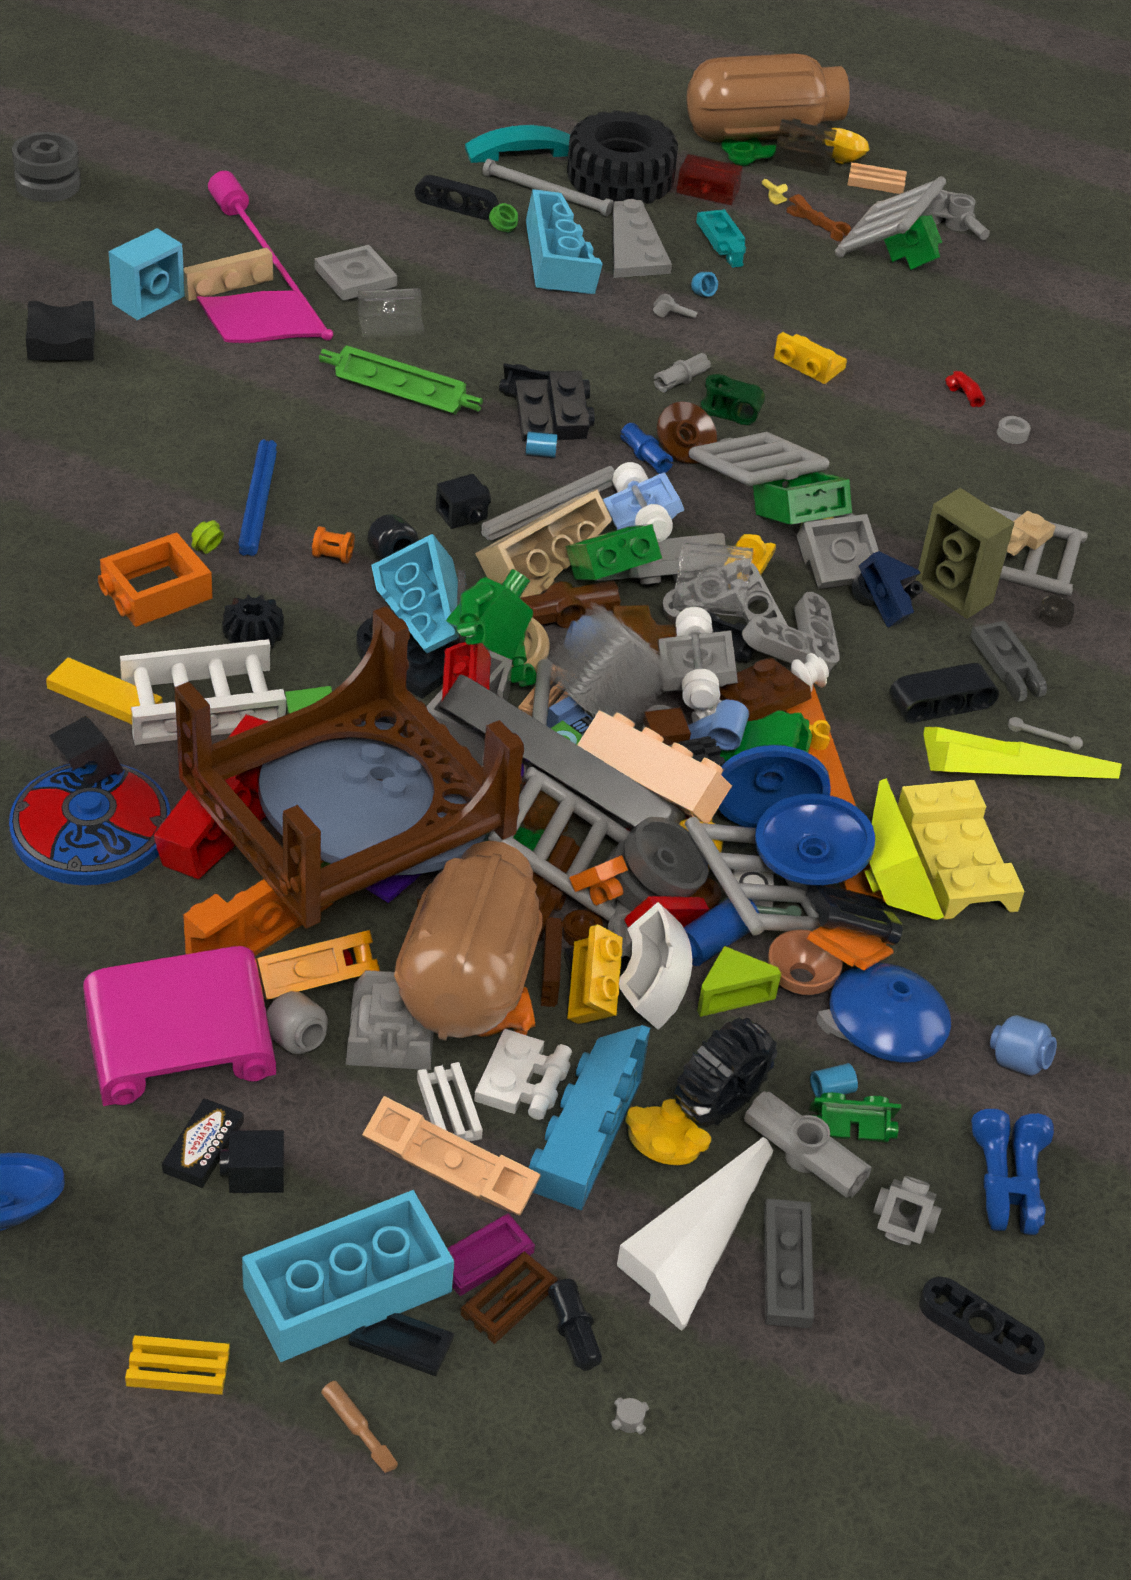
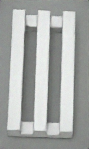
M452 1063L451 1069L444 1070L443 1065L434 1067L433 1073H427L426 1069L418 1070L417 1081L431 1123L446 1130L431 1085L438 1083L454 1135L468 1142L482 1139L483 1129L460 1063ZM450 1080H453L469 1127L468 1131L464 1130L448 1083Z

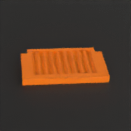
M821 926L811 931L807 937L809 941L851 967L855 965L862 970L868 969L893 954V949L882 942L879 937L841 927L829 929Z

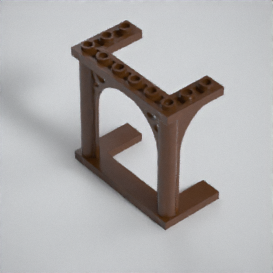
M387 606L373 611L371 644L356 669L334 691L307 707L212 744L210 704L190 682L175 687L180 780L305 928L320 923L321 908L492 831H495L502 840L515 835L517 832V819L520 811L519 795L522 784V758L524 755V744L521 738L516 733H512L500 720L486 725L482 767L472 757L468 748L461 746L450 734L448 728L443 723H439L428 712L425 704L422 701H418L406 689V676L409 669L407 647L410 632L406 622L398 618ZM386 716L394 726L387 730L379 729L375 725L379 718ZM365 721L364 726H356L361 725V723ZM355 737L382 741L406 751L418 760L429 774L434 789L433 800L425 815L406 831L321 868V830L299 805L283 811L282 848L225 782L230 777L301 748L335 738ZM450 794H460L467 803L455 804L445 800L443 797ZM444 812L446 815L441 818L438 816V813Z

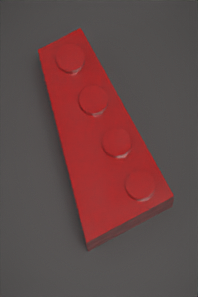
M246 714L229 737L269 721ZM262 765L225 780L260 822L266 817L258 796V783ZM189 789L153 835L162 865L196 879L202 877L235 846L233 841Z

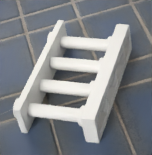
M269 639L120 656L121 680L136 686L140 706L131 707L132 735L135 745L177 740L175 702L155 704L151 685L174 683L176 687L192 680L211 678L216 697L204 698L210 704L211 736L232 733L246 714L266 721H272L286 715L284 690L268 691L263 671H270ZM248 673L253 693L231 695L226 676Z

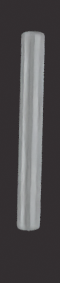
M607 466L485 521L481 525V534L488 541H494L520 529L575 497L598 489V492L614 486L613 474L615 470L612 466Z

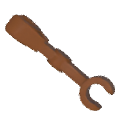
M796 194L789 198V201L795 205L787 207V213L794 217L807 218L815 226L819 225L829 231L832 239L842 241L843 236H847L851 231L849 224L834 222L822 212L812 209L803 196Z

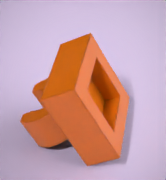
M621 855L573 875L569 879L575 892L590 887L591 900L597 906L623 895L622 885L614 876L627 871L628 868Z

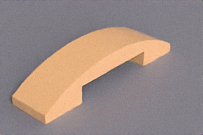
M385 1096L382 1098L362 1134L369 1141L421 1171L475 1198L518 1216L523 1212L541 1177V1174L503 1155L498 1157L426 1121L423 1115Z

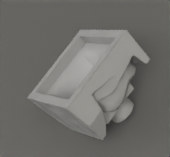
M365 970L354 983L346 1065L431 1070L434 1032L426 1029L407 1011L399 994V986L394 977L395 972Z

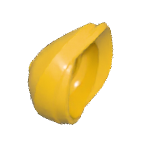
M831 128L823 134L825 147L837 163L853 162L869 151L868 141L852 131Z

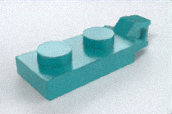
M726 210L698 212L696 223L719 255H726L727 262L732 268L743 266V256L746 252L745 237Z

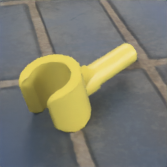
M767 179L762 181V185L769 190L768 197L770 202L778 205L787 201V198L782 195V193L788 190L786 184L776 186Z

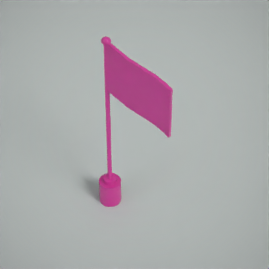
M220 171L215 173L208 182L209 192L226 215L240 214L261 246L268 248L272 252L273 263L293 290L259 291L221 297L197 296V301L225 342L255 343L296 337H322L326 341L333 338V331L325 327L244 210L249 204V197L231 172Z

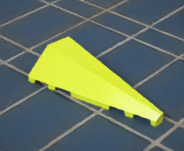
M925 727L923 733L930 771L1119 779L1122 766L1121 763L1024 742H1005L940 727Z

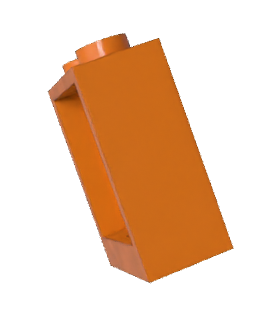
M177 532L100 559L101 575L98 576V583L102 593L105 596L110 595L119 614L127 616L135 627L212 599L211 571ZM169 566L178 577L137 592L128 581Z

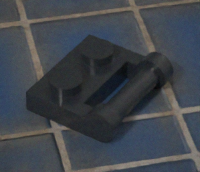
M809 885L806 896L819 914L820 926L829 929L841 927L880 937L882 942L896 945L900 941L903 931L902 923L883 899L831 885Z

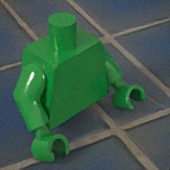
M511 569L502 584L484 577L476 585L462 592L459 605L448 616L446 622L455 628L459 635L466 638L465 642L467 645L483 643L486 649L511 659L513 665L511 681L513 683L518 682L520 686L524 687L536 682L535 668L531 664L526 663L527 657L524 645L526 630L533 617V609L520 599L530 580L520 572Z

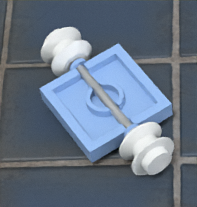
M627 462L620 465L613 474V484L618 493L603 499L617 529H621L631 525L653 524L657 541L665 540L672 532V519L678 513L684 511L682 502L667 475L663 472L648 479L644 469L639 464Z

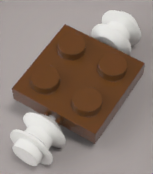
M809 653L806 655L805 664L798 659L793 660L790 672L773 658L760 660L753 666L737 672L738 683L719 687L720 698L713 707L706 710L694 709L692 721L694 723L715 713L717 704L723 700H735L744 704L749 710L748 721L761 719L778 710L785 711L812 699L811 692L814 683L820 688L826 686L827 677L829 676L827 664L821 657Z

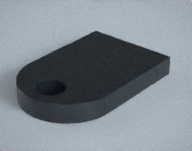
M373 617L364 621L357 631L356 648L361 659H363L372 641ZM410 633L407 647L409 669L406 676V689L423 699L443 684L445 649L456 644L451 641L426 653Z

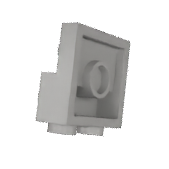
M849 513L832 519L803 522L796 535L805 565H811L818 589L851 585L855 577L861 573L858 566L870 555L879 551L867 514L854 515Z

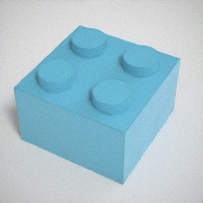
M158 228L109 251L112 304L136 320L185 296L182 243Z

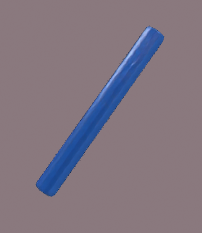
M263 439L258 445L238 543L239 553L243 556L247 554L254 556L258 551L277 453V444L273 440L266 441Z

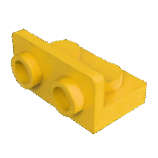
M781 332L777 336L774 359L823 384H826L846 368V358L810 341L807 337L798 334L791 336L785 332Z

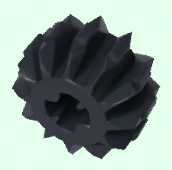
M247 594L245 599L234 598L231 605L225 606L222 631L225 638L230 641V644L269 639L270 649H273L274 643L280 641L283 635L284 614L282 613V608L276 605L274 599L265 600L263 594L257 598H252Z

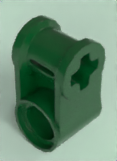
M712 374L706 378L705 387L707 392L705 398L701 401L700 407L709 416L727 419L740 425H750L756 421L765 402V394L755 384L741 382L721 374Z

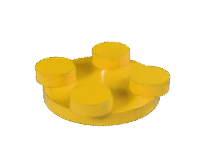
M675 1099L664 1100L661 1107H631L625 1117V1121L629 1125L628 1135L633 1145L648 1158L663 1164L684 1165L693 1162L698 1158L700 1152L708 1149L711 1143V1136L705 1130L698 1128L686 1116Z

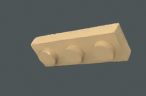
M263 248L183 268L185 297L188 301L197 299V296L207 297L273 280L272 252L268 248Z

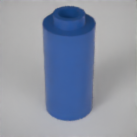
M729 898L683 927L690 941L693 966H700L721 952L724 946H730L750 932ZM750 900V902H751V904L753 905V907H754V909L756 910V912L759 913V911H758L756 905L754 904V902H753L752 900Z

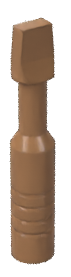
M337 1381L328 1383L321 1393L351 1433L362 1439L372 1453L371 1458L385 1473L396 1469L397 1461L387 1446L381 1445L370 1431L367 1419L346 1392H344Z

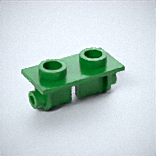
M829 1092L821 1094L820 1098L815 1097L809 1106V1111L818 1112V1115L812 1116H817L828 1125L830 1137L849 1139L850 1123L858 1124L857 1140L888 1143L889 1138L897 1139L898 1122L891 1121V1118H894L899 1112L901 1104L889 1103V1099L886 1097L867 1096L863 1098V1101L846 1100L845 1094Z

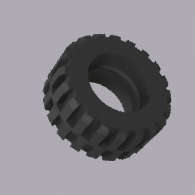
M613 110L611 113L603 111L595 116L591 114L578 122L571 131L567 164L568 178L578 192L601 200L607 198L617 202L635 199L650 204L656 199L659 200L664 197L673 187L678 142L669 127H665L663 122L655 121L651 116L645 114L642 116L638 115L637 112L629 111V113L621 112V110Z

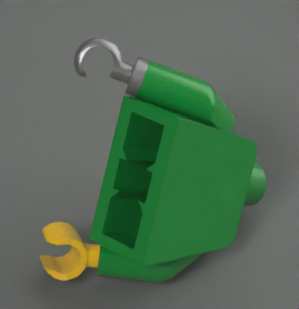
M778 710L761 719L747 721L740 746L734 750L721 749L720 757H724L726 762L740 752L763 745H785L807 753L810 746L817 750H824L830 741L828 735L831 728L827 721L818 720L811 725L809 720L803 717L802 713L790 714Z

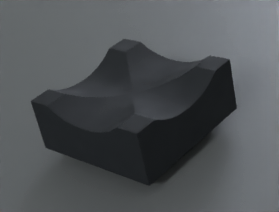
M28 301V324L25 337L28 360H93L95 335L93 301H81L78 304L65 307L51 306L40 301Z

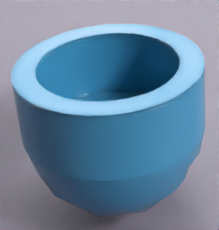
M700 272L693 277L691 287L695 294L710 297L717 291L718 280L712 272Z

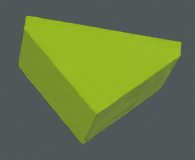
M724 946L702 984L697 1009L699 1016H707L776 999L781 977L779 968Z

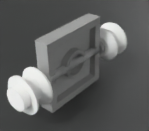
M689 607L681 611L676 618L677 637L659 639L660 656L664 658L662 660L674 668L672 669L673 671L666 672L668 676L664 674L669 678L667 679L668 681L662 677L664 680L663 689L664 691H683V700L687 706L695 710H706L713 707L719 701V687L738 683L731 631L713 633L710 614L700 607Z

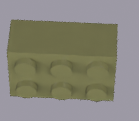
M962 488L955 490L933 504L918 567L921 574L916 577L915 581H919L923 585V590L964 618H970L994 601L1015 522Z

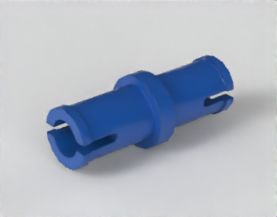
M628 423L622 428L621 433L623 435H620L621 440L634 450V454L639 460L649 463L659 474L666 473L671 469L673 464L670 462H673V458L659 447V442L656 438L646 435L635 423Z

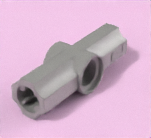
M765 1091L754 1099L751 1107L747 1110L744 1121L785 1151V1159L791 1168L803 1173L813 1172L846 1198L849 1196L852 1198L870 1176L872 1167L830 1137L828 1125L817 1116H802L771 1092L766 1093Z

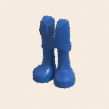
M999 1109L981 1110L974 1114L971 1122L973 1137L983 1149L988 1174L984 1175L983 1184L986 1191V1211L990 1228L993 1231H1005L1009 1220L1010 1204L1019 1205L1021 1233L1036 1235L1040 1227L1045 1224L1046 1212L1044 1202L1040 1197L1037 1160L1038 1154L1052 1142L1054 1124L1049 1117L1039 1113L1024 1115L1015 1122L1011 1133V1141L1015 1156L1016 1177L1008 1178L1007 1147L1011 1129L1009 1115Z

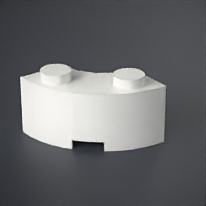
M657 902L627 928L632 939V956L625 972L620 976L619 988L633 1008L659 1030L677 1011L685 995L691 977L692 950L688 935L681 923Z

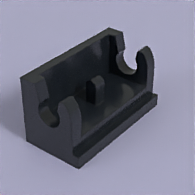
M87 715L49 735L54 746L59 749L73 769L82 767L90 761L97 763L96 770L83 777L85 783H96L114 772L118 775L124 771L107 738Z

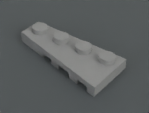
M626 199L613 202V278L671 274L672 263L642 200Z

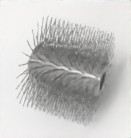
M601 609L604 612L605 620L602 621L600 616L598 621L591 617L593 620L589 619L594 624L595 632L590 628H586L589 631L588 633L581 629L583 631L581 632L576 628L585 637L579 636L582 639L580 642L575 639L579 643L578 645L571 641L574 644L572 645L574 648L567 649L570 654L562 657L567 663L561 664L558 662L561 666H556L557 668L555 669L557 671L550 665L548 666L557 674V681L561 683L559 685L565 688L562 690L566 691L570 695L569 697L585 709V714L587 710L594 717L593 714L596 715L599 710H602V712L613 717L615 712L622 714L621 710L629 712L626 709L628 708L627 704L633 707L632 704L637 707L631 700L636 701L637 699L641 702L637 698L639 694L644 696V693L648 696L642 689L652 691L648 687L650 686L648 683L651 682L655 686L658 684L652 678V675L654 674V677L658 680L659 678L663 680L658 675L660 674L658 671L663 670L665 672V668L662 666L664 664L663 660L655 653L657 651L650 648L649 643H646L644 639L634 632L631 626L629 628L624 623L621 624L616 620L614 621Z

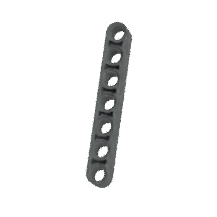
M459 675L438 707L446 716L484 740L486 725L500 720L512 733H516L521 738L524 744V755L522 758L524 765L527 767L533 766L540 772H543L630 831L647 817H663L677 824L686 818V815L670 802L464 675Z

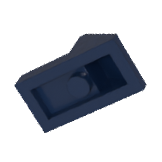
M880 551L870 555L858 566L888 628L900 624L914 613L910 596L904 591L903 586L921 574L919 570Z

